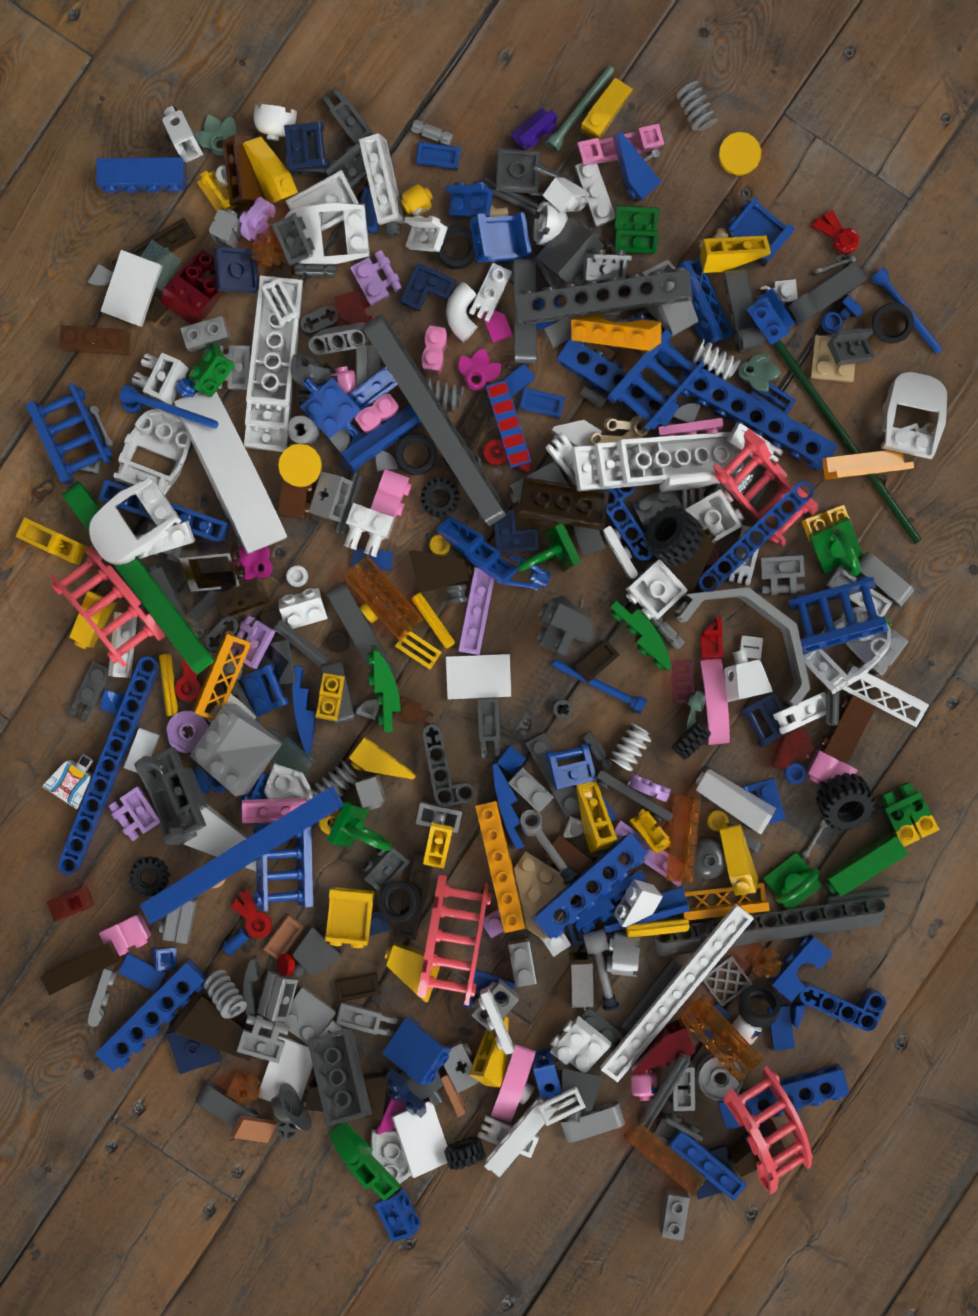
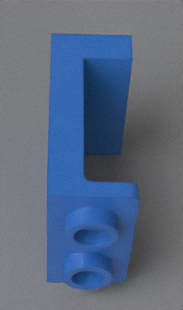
M755 197L752 201L748 199L740 209L743 212L738 218L734 216L727 224V227H729L727 233L728 237L767 236L771 253L768 256L757 259L765 267L796 228L790 223L785 226L758 203L759 198Z
M519 212L514 216L486 217L485 213L476 214L470 220L477 263L525 259L531 254L532 242L528 236L529 224L524 212Z
M773 287L756 298L747 309L771 345L788 335V329L797 323Z
M405 1018L382 1054L419 1085L431 1084L436 1079L439 1068L448 1061V1054L451 1048L443 1046L420 1027L421 1023L415 1018Z

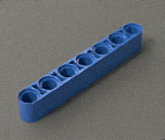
M802 481L793 487L700 577V588L705 592H711L721 585L811 499L814 493L812 484ZM799 486H809V496H799L797 491ZM790 500L793 502L794 510L787 513L783 511L782 503L784 501ZM768 516L777 517L778 525L771 528L767 526L766 518ZM753 531H759L762 534L760 542L755 543L750 539V534ZM737 546H743L746 549L745 557L739 558L735 555L734 551ZM727 561L731 566L730 571L726 573L720 571V562ZM706 576L714 578L715 585L713 587L705 586L704 578Z

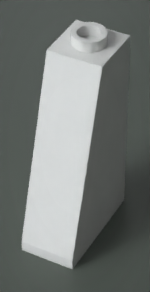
M711 769L706 774L701 772L696 781L699 784L696 791L759 834H762L776 810L775 807Z
M207 805L206 808L201 810L206 826L196 831L198 836L185 842L184 845L218 857L250 836ZM256 861L247 865L246 868L256 871Z

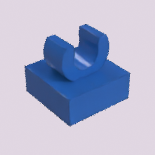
M848 295L842 301L846 307L839 315L846 320L852 313L858 317L864 309Z

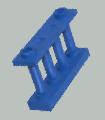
M667 330L661 335V344L651 351H647L607 398L613 404L617 400L625 402L648 422L643 429L645 432L650 428L654 430L662 421L659 417L692 379L697 381L704 373L702 368L705 363L703 361L695 367L671 346L672 343L669 340L672 334ZM660 351L662 353L666 352L690 373L683 383L678 381L657 362L658 359L655 356ZM646 367L655 371L676 390L669 400L642 378L641 372ZM631 384L634 386L637 384L662 406L655 416L628 394L629 391L627 389Z
M73 383L68 384L72 391L71 394L45 406L39 405L35 401L25 404L60 481L66 485L74 482L72 475H74L75 471L103 459L104 463L108 465L113 464L111 457H113L112 451L108 445H104L84 401L86 395L81 387L78 388ZM72 402H77L81 413L57 424L48 425L45 417L49 413ZM85 420L90 432L62 445L60 443L57 444L54 438L57 436L56 433ZM89 441H95L98 452L72 464L65 462L63 457L65 452Z
M860 577L852 583L806 596L804 594L797 595L792 600H788L792 611L798 610L805 634L803 639H800L803 654L889 631L885 616L880 617L876 613L870 589L876 588L873 577ZM858 592L862 593L869 617L867 621L861 623L856 622L849 595ZM837 598L841 599L847 621L846 627L840 629L834 627L827 602ZM816 604L820 606L826 628L824 633L818 635L813 634L806 608Z
M255 823L253 834L265 828L266 824ZM311 827L295 836L296 846L294 849L272 850L256 860L257 893L254 894V902L258 909L268 911L269 902L296 900L298 905L303 907H313ZM291 857L297 859V868L295 870L267 872V859ZM297 880V889L294 892L268 894L267 881Z

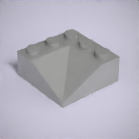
M225 704L190 754V757L234 796L246 795L250 792L282 743L237 704Z

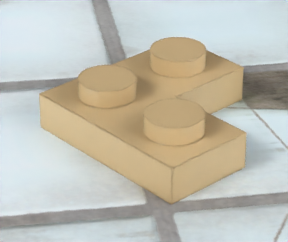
M815 335L810 379L853 383L855 364L836 365L827 346L832 337Z

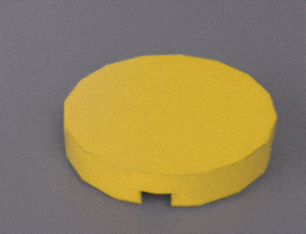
M745 132L730 134L723 140L719 148L718 159L721 167L727 173L736 176L750 174L756 169L761 160L759 142L754 136Z
M295 444L285 449L280 456L278 464L283 479L296 487L310 486L316 482L322 470L320 456L315 449L305 444Z

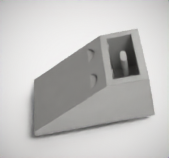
M666 260L642 272L641 277L649 276L654 271L670 273L675 267L669 260ZM666 282L663 286V290H672L674 288V283ZM645 285L641 293L649 294L652 291V286ZM692 301L646 307L650 314L658 322H661L663 328L670 332L672 336L698 322Z

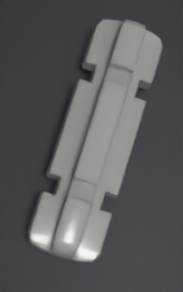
M414 120L411 127L412 132L416 134L422 133V136L437 142L440 140L444 145L448 146L452 141V133L442 132V129L427 123L424 125L422 121Z
M662 617L655 621L652 618L649 620L668 641L672 642L671 645L675 649H679L685 643L680 636L676 635L677 633L666 621L663 622Z

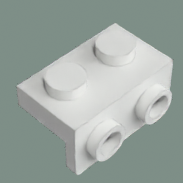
M419 215L405 217L404 222L412 226L405 247L410 250L440 252L448 227L441 224V220L434 216H428V218Z
M309 588L295 595L288 594L278 600L283 621L293 629L328 619L319 588Z

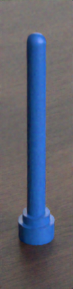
M885 267L880 269L870 279L875 285H882L894 302L904 304L911 310L914 316L915 329L935 353H940L942 347L889 281L890 277L888 276L889 272Z
M124 385L121 390L120 400L129 404L139 402L214 429L219 426L217 420L139 394L135 387Z
M557 659L552 661L554 668L587 683L574 667ZM596 678L587 683L629 704V707L633 708L632 711L641 714L647 702V699L642 696L632 697Z

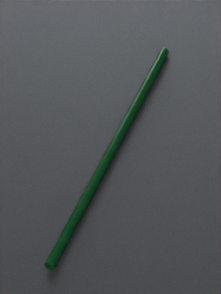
M779 340L773 345L851 455L861 454L782 341ZM876 474L866 475L915 544L921 541L922 538Z

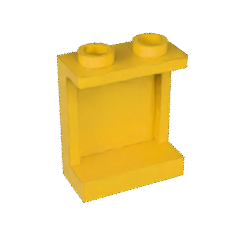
M332 886L329 892V912L324 941H328L329 945L342 946V943L351 944L353 948L367 946L370 937L374 891Z

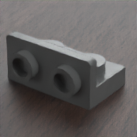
M393 845L389 851L376 848L375 853L363 862L359 872L366 882L381 892L385 885L393 882L410 861Z

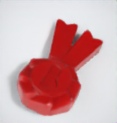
M833 210L823 215L825 221L817 217L816 222L812 224V228L833 238V246L839 253L852 254L858 249L860 235L853 228H842Z
M493 439L485 445L484 457L491 465L497 466L506 461L508 462L502 440ZM531 462L528 464H524L518 466V468L529 473V467H531L533 463Z
M181 656L184 676L176 682L175 693L180 700L191 702L198 698L201 691V683L197 679L198 675Z
M249 888L244 892L240 891L239 895L243 903L239 898H235L234 903L230 907L247 919L245 927L251 937H265L271 931L272 920L266 913L257 912Z

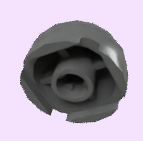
M294 354L291 361L293 380L300 384L299 388L307 392L310 391L302 384L304 380L309 377L316 386L322 385L331 378L335 368L327 362L323 366L322 363L318 362L320 359L303 354Z
M708 836L694 840L687 848L685 856L687 866L698 878L706 880L715 879L727 869L723 844L716 838Z

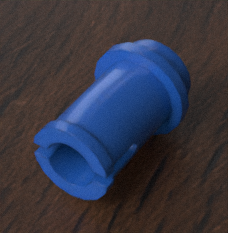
M240 928L228 941L225 940L223 942L222 948L229 956L236 954V950L250 938Z

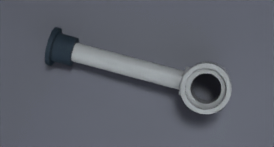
M532 809L525 811L521 816L522 832L530 837L536 836L560 870L564 885L574 881L578 877V873H574L571 867H567L543 833L541 814ZM528 820H535L537 824L535 826H528L526 822Z
M604 929L584 933L582 935L587 954H594L604 993L603 1010H615L620 1005L616 1001L615 995L612 994L603 952L609 950Z

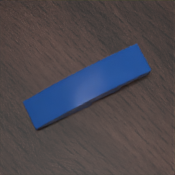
M449 516L436 528L437 532L452 547L501 584L505 585L517 573V566L500 557V551L484 542L482 534L455 518Z
M293 666L296 682L292 683L297 728L305 753L311 754L313 750L316 710H308L310 689L302 688L304 667Z
M497 762L493 763V775L499 809L507 832L516 850L524 846V843L514 827L519 825L521 821L511 805L518 799Z

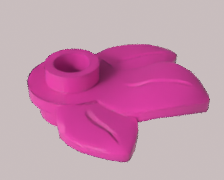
M483 348L478 350L471 359L461 356L459 360V371L465 376V383L471 390L482 389L486 382L494 381L501 371V364L490 363L488 354ZM475 376L480 379L477 384L472 382V378Z
M243 546L238 547L241 566L245 567L246 576L243 579L251 580L255 577L264 579L271 575L273 566L269 560L270 550L268 546L248 555ZM261 564H263L264 570L262 572L259 571V566Z

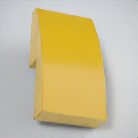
M842 505L801 522L808 537V535L844 517L849 518L845 506Z
M323 673L316 718L338 721L345 680L344 676Z

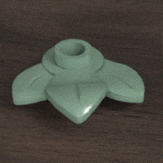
M207 115L204 131L195 133L196 140L203 148L211 149L216 155L223 156V148H218L217 146L223 140L236 134V123L232 117L227 118L221 123L217 118Z
M759 353L753 355L749 362L740 365L738 375L743 382L750 383L754 390L768 392V381L778 378L781 375V371L776 365L769 363L770 355Z
M697 691L690 696L688 706L691 707V711L687 720V730H690L692 723L696 722L697 711L701 712L704 707L706 695L703 692Z

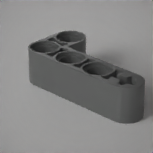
M854 262L810 293L807 292L799 297L787 309L796 320L798 326H801L863 284L868 278L857 262Z
M745 267L723 271V284L732 329L735 334L734 339L737 351L742 353L760 349L764 345L765 339L764 334L747 311L753 302Z
M435 723L427 725L423 730V740L436 803L440 806H451L471 801L475 795V789L471 783L460 782L452 784L441 727ZM431 727H433L434 731L439 732V734H436L435 740L436 742L441 741V745L434 744L430 747L428 746V743H432V737L427 736V732L430 731ZM435 748L440 749L443 753L442 758L439 760L433 759L430 755L431 750ZM439 769L444 770L447 774V777L442 781L437 780L434 776V773ZM464 786L469 787L472 791L471 795L467 798L462 797L459 793V790ZM443 790L448 791L451 795L450 799L446 802L441 801L438 797V794Z

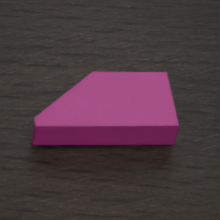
M494 311L490 321L487 322L485 321L487 312H484L482 317L492 343L513 336L505 314Z
M390 1098L376 1134L380 1135L395 1128L391 1116L406 1110L403 1103L400 1101L395 1102Z

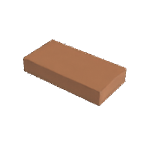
M288 914L263 950L278 960L281 954L288 952L306 926Z
M447 1071L441 1072L442 1083L457 1116L460 1117L466 1111L460 1093H457Z
M240 1115L231 1135L236 1139L268 1143L277 1124L274 1120Z

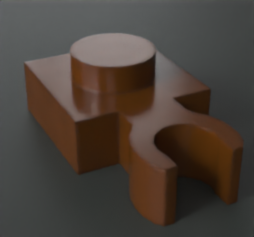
M402 696L400 701L401 711L395 712L394 716L414 724L417 718L422 724L427 726L430 723L424 721V716L428 714L433 717L434 714L429 711H421L422 704Z

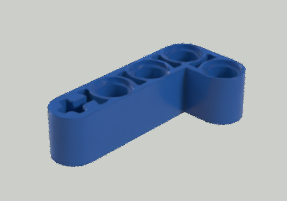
M632 486L629 492H623L620 488L603 489L609 491V494L613 497V502L607 504L606 517L612 526L618 530L622 541L634 559L639 562L649 560L653 555L650 551L645 553L646 557L644 555L639 556L640 548L638 545L634 546V548L631 545L641 539L640 547L642 549L646 548L644 533L623 503V500L635 491L636 486ZM622 511L625 515L624 521H616L614 519V512ZM629 528L636 531V538L633 540L626 537V530Z
M802 982L805 987L797 995L805 1005L867 1032L876 1028L886 1006V998L873 988L867 989L863 993L859 1004L853 1003L809 982ZM810 991L816 997L814 999L809 995L804 996L803 993ZM873 996H878L877 1003L871 1005L870 999ZM825 998H831V1003L828 1006H822ZM849 1006V1014L842 1015L843 1008ZM865 1015H869V1021L866 1024H861L862 1018Z

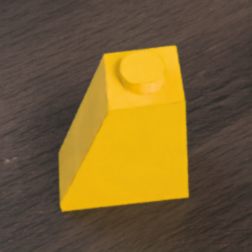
M87 591L81 607L84 611L102 599L104 595L98 592ZM112 601L91 617L100 630L106 625L117 602ZM79 613L69 638L75 640L74 644L80 648L94 647L99 637Z
M394 942L393 947L388 946L384 957L388 959L386 966L413 992L418 994L425 952ZM440 966L431 967L430 976H434V979L437 978ZM427 989L426 998L420 997L424 1002L428 1003L432 989Z

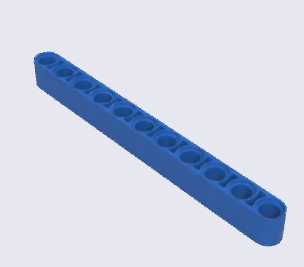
M142 657L136 666L59 859L58 869L64 875H71L77 872L83 865L159 674L160 662L156 657ZM148 660H151L154 664V668L150 672L145 669V663ZM139 680H143L146 683V688L142 692L137 688ZM131 700H135L138 703L136 711H132L129 708ZM124 719L130 723L128 731L123 730L121 727ZM116 739L122 743L120 751H117L113 746ZM108 759L114 763L112 771L106 768L105 764ZM100 779L106 783L105 790H101L98 787ZM91 799L98 802L97 810H93L90 807ZM83 819H87L90 822L89 830L83 828ZM75 839H79L82 842L81 850L74 846ZM67 859H71L74 862L73 869L67 867Z
M334 786L169 886L140 905L149 924L170 914L344 806V803Z

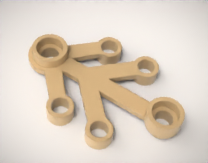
M640 415L633 417L631 421H618L609 417L604 421L605 429L609 431L625 429L628 431L623 436L601 435L600 433L592 432L588 436V441L590 444L596 445L597 443L642 438L649 432V430L647 432L643 430L648 422ZM613 421V426L609 428V423ZM640 422L641 426L637 429V424ZM597 435L598 440L594 442L593 438Z

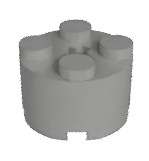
M619 931L610 933L609 951H613V954H608L607 972H611L612 975L637 977L640 937L629 938L626 932Z

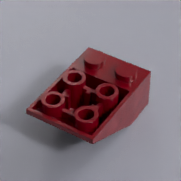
M202 249L163 288L161 303L191 325L202 322L224 294L222 291H217L214 257Z
M682 1019L667 1023L631 1066L633 1074L643 1075L650 1072L651 1068L657 1066L659 1068L666 1067L671 1064V1061L676 1060L681 1053L690 1057L691 1054L695 1053L689 1033Z

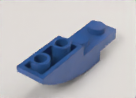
M642 870L624 881L619 882L617 880L612 884L613 889L605 896L601 894L596 899L597 903L591 909L587 910L585 908L575 925L579 934L581 932L587 933L600 920L604 922L613 916L612 913L615 912L612 903L621 902L633 879L646 882V876Z

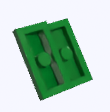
M616 205L614 249L626 250L625 252L656 254L659 233L657 231L659 208Z

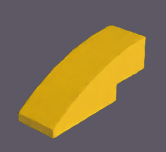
M25 517L15 536L76 565L80 564L85 553L84 550L88 547Z

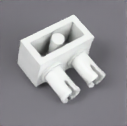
M146 353L143 357L147 358L148 361L142 359L141 365L153 371L150 377L144 376L139 372L135 373L134 376L139 380L132 378V384L143 388V392L151 398L172 405L178 393L176 383L178 380L186 377L189 368L180 360L161 353L159 358Z
M353 503L346 522L350 529L343 546L356 550L362 532L366 531L369 532L370 537L363 553L377 557L382 539L389 538L395 519Z

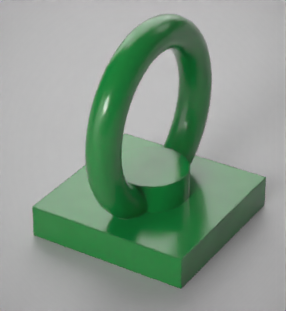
M844 517L808 535L821 571L824 574L840 566L853 577L860 574L861 567L858 558L863 556L848 517Z
M559 524L546 533L550 541L548 544L549 549L517 565L518 571L528 570L531 566H537L551 558H554L555 561L559 560L563 571L581 563L564 524Z
M350 802L344 803L326 841L334 845L352 847L357 838L380 850L389 851L392 849V843L389 840L364 827V821L370 811L369 808H363L362 805Z
M793 852L762 877L776 895V901L782 903L787 910L794 909L823 886L817 879L819 876L818 869L815 867L809 868L797 852Z

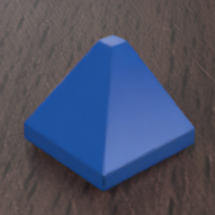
M105 689L100 709L117 716L125 695Z
M509 746L499 758L497 764L514 775L526 758Z
M176 947L151 948L155 971L177 969Z
M803 1002L792 1003L791 1021L795 1028H799L807 1005Z

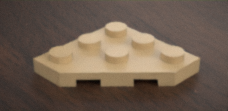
M525 851L514 868L527 930L546 941L547 937L533 922L531 917L567 885L563 884L564 880L558 871ZM560 909L554 913V918L557 922L563 914Z

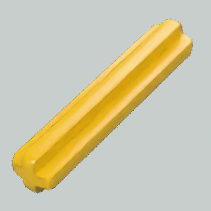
M421 593L414 595L411 598L444 647L448 649L453 646L455 641Z
M169 653L160 654L159 662L165 711L167 716H174L178 713L172 657Z
M687 919L631 924L626 927L627 937L631 938L686 932L689 929V922Z

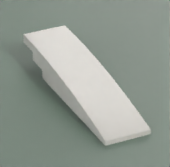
M260 276L246 396L247 409L244 447L246 449L284 452L288 448V423L291 420L294 391L291 361L293 355H297L300 317H295L292 321L285 322L283 326L280 325L261 290V286L278 277ZM280 278L300 315L303 280ZM278 284L275 285L274 287L276 288L288 313H292L293 311L291 310L280 287L278 286ZM270 288L267 289L281 317H285Z
M197 392L194 397L188 396L174 401L175 406L217 420L219 426L214 429L181 417L227 519L229 518L237 537L239 536L247 555L286 539L287 535L217 392L212 397L202 392Z
M731 432L624 439L618 442L597 443L594 446H580L571 449L577 491L661 484L669 476L707 471L715 472L713 468L715 463L724 469L740 450L726 442ZM741 462L730 475H736L743 468V463Z

